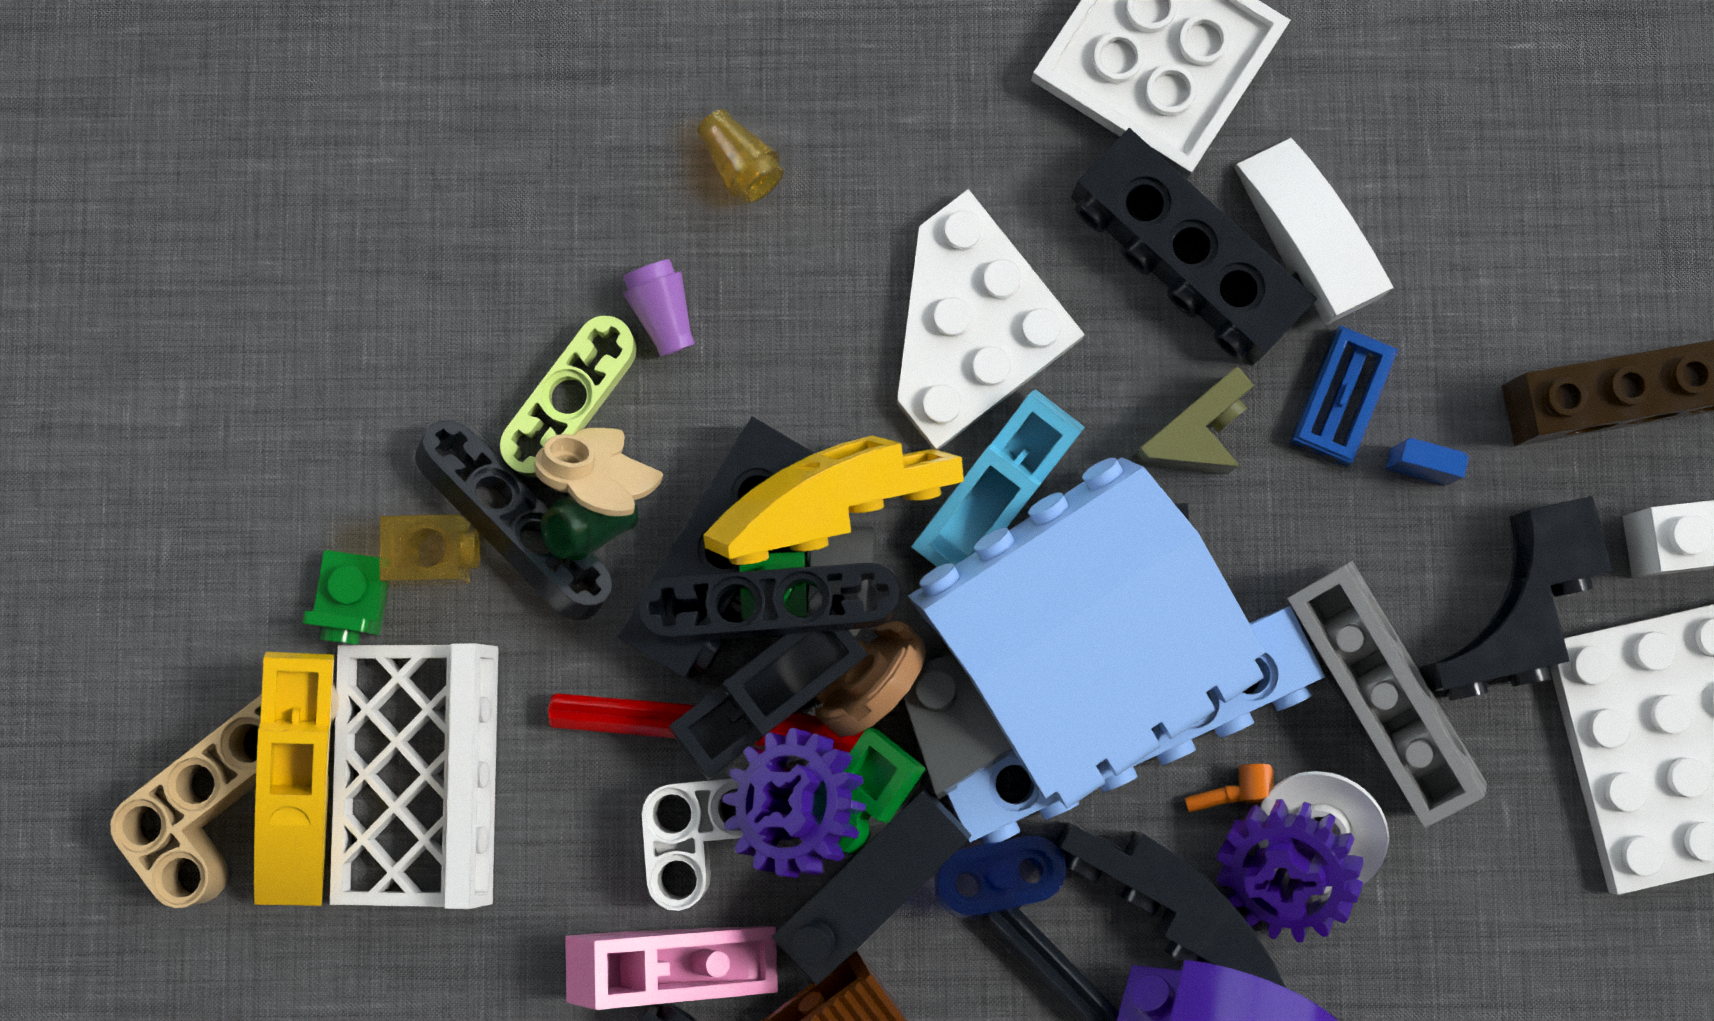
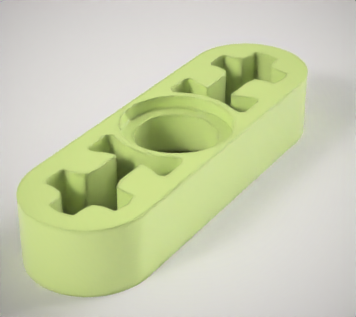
M598 316L585 323L506 427L501 437L500 450L505 462L516 472L527 477H537L534 470L535 457L529 456L524 462H520L518 459L523 451L516 443L523 434L529 438H534L545 425L539 418L534 417L540 408L555 423L567 427L562 434L574 435L577 431L586 427L631 367L636 357V342L630 329L623 321L612 316ZM615 332L619 334L616 343L622 352L616 359L606 354L595 366L594 370L597 375L604 377L597 386L587 373L572 365L578 358H581L588 367L598 352L592 343L593 339L597 335L608 339ZM565 380H576L582 383L587 392L586 402L583 407L571 414L558 412L552 404L553 390L559 383ZM551 427L541 438L540 444L542 447H544L545 442L549 438L558 435Z

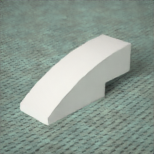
M1292 138L1235 165L1234 168L1288 272L1291 275L1298 273L1304 287L1317 298L1313 304L1324 325H1328L1381 299L1394 288L1349 211L1314 163Z

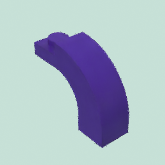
M1184 960L1182 971L1131 965L1117 1021H1338L1316 1003L1274 982L1235 969L1191 960Z

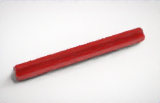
M556 693L551 696L549 701L548 724L552 728L675 738L669 730V725L695 705ZM793 714L771 731L787 736L789 728H796L810 732L811 736L814 733L834 740L833 749L850 753L864 732L862 731L853 736L839 737L821 723L815 715ZM765 737L755 745L765 746Z

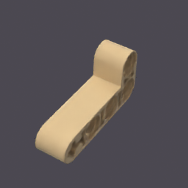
M333 682L330 728L335 724L339 708L338 693L336 691L337 684ZM262 694L128 797L114 811L110 825L111 835L116 846L152 894L163 905L172 908H182L206 903L216 898L225 888L228 879V866L223 855L202 828L256 786L257 760L254 761L247 756L244 750V738L251 728L260 726ZM203 766L212 773L214 778L213 792L205 801L200 800L192 789L193 777ZM148 808H153L161 819L162 828L160 834L153 842L149 841L141 830L140 821ZM186 859L192 860L200 871L201 880L194 893L186 891L179 881V870Z

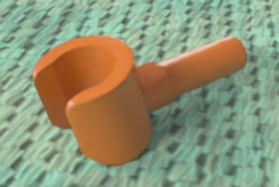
M1269 764L1239 765V786H1225L1185 797L1189 813L1229 802L1230 804L1235 802L1262 803L1265 798L1270 796V791L1274 787V771L1272 766Z

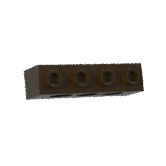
M1714 340L1531 371L1518 376L1502 385L1514 447L1714 412Z

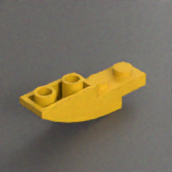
M874 435L838 444L812 454L780 470L749 491L731 506L703 535L705 548L728 558L731 564L736 565L765 561L769 558V550L790 546V549L793 551H812L824 548L829 545L828 537L851 532L849 512L865 513L876 511L884 507L883 499L903 495L905 500L932 499L941 495L942 486L964 482L962 457L935 449L902 454L901 443Z
M265 652L263 658L261 720L258 728L256 766L254 905L322 906L334 654Z

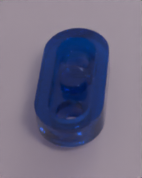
M1025 836L972 847L955 852L938 869L934 882L935 893L942 907L952 915L960 918H975L1031 906L1048 900L1060 890L1066 876V864L1059 848L1050 840L1040 836ZM1030 861L1037 866L1039 879L1036 883H1027L1020 877L1019 865L1021 862ZM967 874L975 879L977 883V893L975 896L966 897L958 892L956 879L959 875Z

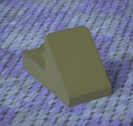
M1237 366L1145 443L1132 458L1143 467L1229 474L1239 465L1206 426L1211 424L1219 433L1244 412L1247 407L1240 398L1254 384Z

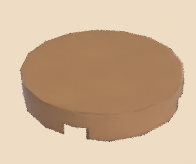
M900 621L885 623L875 627L873 631L879 637L873 639L867 645L861 639L858 640L868 655L817 695L816 699L823 705L815 708V717L831 732L839 737L856 735L870 728L893 710L910 690L922 669L926 648L924 640L908 625Z

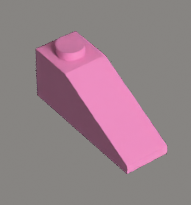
M776 926L642 930L565 936L566 1003L601 1010L777 993V944L771 937L776 932Z

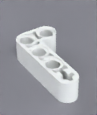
M733 778L669 784L657 788L647 797L642 811L647 886L651 897L658 905L665 909L680 911L690 908L706 893L710 885L711 876L708 841L736 839L743 836L741 832L725 829L724 823L727 820L721 810L723 795L739 787V783L734 781ZM670 794L679 795L684 798L690 805L692 812L688 826L679 832L664 828L659 822L657 815L661 800ZM872 816L868 821L869 826L882 823ZM675 860L684 861L694 869L697 881L693 893L686 896H675L665 888L662 876L663 870L669 862Z

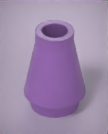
M670 259L652 263L623 276L628 290L622 294L656 345L660 357L695 345L690 330L682 272L675 273Z

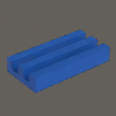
M1339 325L1334 330L1289 443L1298 447L1305 446L1313 449V453L1322 457L1326 455L1336 459L1337 463L1346 467L1351 465L1398 349ZM1346 344L1351 345L1355 348L1318 436L1311 433V430ZM1370 353L1378 358L1344 442L1340 445L1333 442V438L1367 354Z

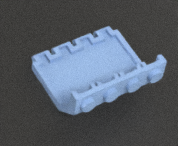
M1123 457L1118 460L1116 458H1108L1093 465L1083 474L1084 482L1064 495L1062 493H1054L1039 500L1029 509V518L1010 530L1008 528H1000L987 534L975 544V553L955 566L952 563H947L933 569L921 579L919 583L921 588L908 596L921 618L937 631L965 670L1038 791L1045 798L1055 793L1066 809L1105 784V780L1096 766L1103 760L1113 774L1117 776L1158 749L1160 744L1151 728L1159 724L1162 731L1171 740L1215 711L1212 702L1206 694L1207 691L1213 688L1219 699L1223 703H1227L1264 678L1255 659L1266 652L1199 533L1143 466Z

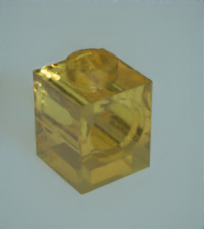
M458 514L380 516V581L394 586L470 584V569H477L479 567L480 539L477 530H470V522ZM441 534L446 542V552L443 559L434 566L424 567L418 557L421 542L430 535Z

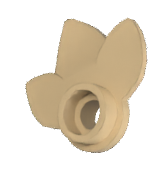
M586 428L577 431L574 435L561 434L553 436L538 451L534 464L535 473L543 483L556 491L570 493L581 506L607 516H626L634 513V500L646 497L660 485L663 478L661 471L623 455L624 432L613 428Z

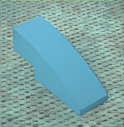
M1033 390L964 477V482H961L911 547L936 567L947 563H952L955 566L975 553L974 546L981 538L997 529L1007 528L1085 427L1039 391Z

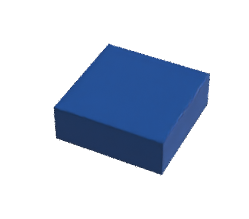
M1408 438L1390 448L1385 469L1447 486L1465 477L1470 456H1467L1462 451Z

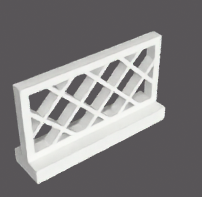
M477 643L451 645H338L336 691L338 693L339 708L335 718L330 905L445 907V909H472L493 904L498 646ZM357 659H376L393 677L371 700L356 686ZM392 659L410 660L400 668ZM427 659H447L446 686L430 701L410 677ZM402 687L421 707L422 711L399 733L382 715L379 709ZM446 703L444 716L439 709ZM356 704H357V705L360 707V709H361V711H360L357 715H356ZM370 719L391 742L368 765L354 749L355 733ZM432 719L445 734V750L429 766L408 741ZM398 751L421 774L399 797L377 775ZM443 768L444 781L437 775ZM354 769L359 773V775L355 779ZM368 783L389 808L366 830L353 815V798ZM429 783L443 799V816L427 831L406 806ZM396 816L419 840L397 863L375 840ZM441 833L442 846L436 840ZM352 834L358 839L353 845ZM366 848L387 874L370 891L350 890L351 862ZM426 849L442 865L441 892H422L404 872ZM396 882L403 891L386 890Z

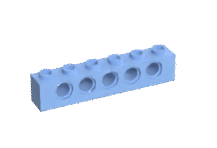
M1292 607L1279 609L1249 623L1266 652L1255 659L1264 678L1260 680L1258 687L1252 693L1246 694L1242 692L1227 703H1223L1213 688L1210 689L1206 694L1212 702L1215 711L1171 740L1165 735L1159 724L1151 728L1160 744L1158 749L1117 776L1113 774L1104 760L1096 765L1105 780V784L1100 787L1102 793L1137 778L1138 776L1133 766L1157 756L1162 766L1196 750L1192 739L1212 729H1215L1219 738H1223L1254 723L1250 712L1270 702H1273L1276 711H1280L1311 697L1312 693L1308 685L1325 676ZM1014 750L1008 753L1009 756L986 770L983 768L957 785L958 788L946 795L957 820L972 835L968 841L972 842L981 838L985 847L997 844L1019 833L1020 828L1016 821L1040 810L1043 819L1047 820L1079 805V802L1066 809L1055 793L1045 798L1038 791L1031 778L1029 792L1022 800L1015 803L1005 802L996 790V778L999 772L1009 765H1018L1025 770Z

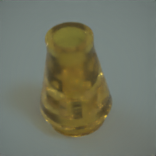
M726 109L714 111L701 122L697 131L698 135L706 143L731 195L740 196L745 202L751 203L768 195L779 184L784 174L783 169L778 164L779 154L733 119Z

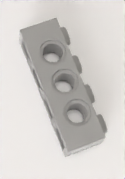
M1351 561L1288 597V601L1423 827L1427 828L1483 799L1487 788L1485 779L1354 562Z

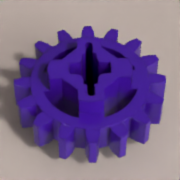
M789 728L787 736L769 732L765 734L766 751L751 746L744 750L746 759L750 763L746 770L731 768L729 775L734 781L739 783L737 792L723 795L724 803L736 806V815L724 823L725 829L743 834L734 849L738 854L754 856L753 867L757 870L776 871V875L790 878H798L800 871L802 873L818 875L823 873L822 857L835 861H841L844 858L842 848L838 844L842 836L858 838L860 832L849 823L851 814L864 812L866 804L852 800L851 791L857 789L864 781L860 775L844 772L853 757L848 752L833 749V739L815 733L811 736L810 732L796 728ZM806 759L809 761L806 766L797 764L792 770L785 766V764L794 760ZM793 837L800 838L803 842L789 848L778 844L781 839L790 841Z
M1276 799L1269 816L1258 805L1251 807L1245 822L1237 819L1234 821L1226 836L1228 840L1224 841L1217 856V860L1224 864L1217 877L1218 884L1234 886L1228 900L1234 907L1245 905L1248 908L1249 912L1246 922L1250 927L1257 924L1260 920L1269 923L1268 933L1269 938L1272 939L1278 937L1282 928H1289L1296 942H1304L1307 931L1311 926L1323 938L1328 936L1334 920L1345 924L1349 919L1353 907L1352 903H1357L1362 890L1363 882L1357 878H1359L1364 864L1363 857L1347 855L1354 842V836L1352 833L1335 836L1331 830L1336 817L1331 813L1323 817L1319 822L1312 819L1311 803L1304 802L1299 808L1298 813L1293 814L1288 812L1283 799ZM1265 839L1268 840L1267 848H1258L1254 856H1249V851L1257 843ZM1332 886V889L1324 897L1312 902L1311 895H1323L1325 888Z

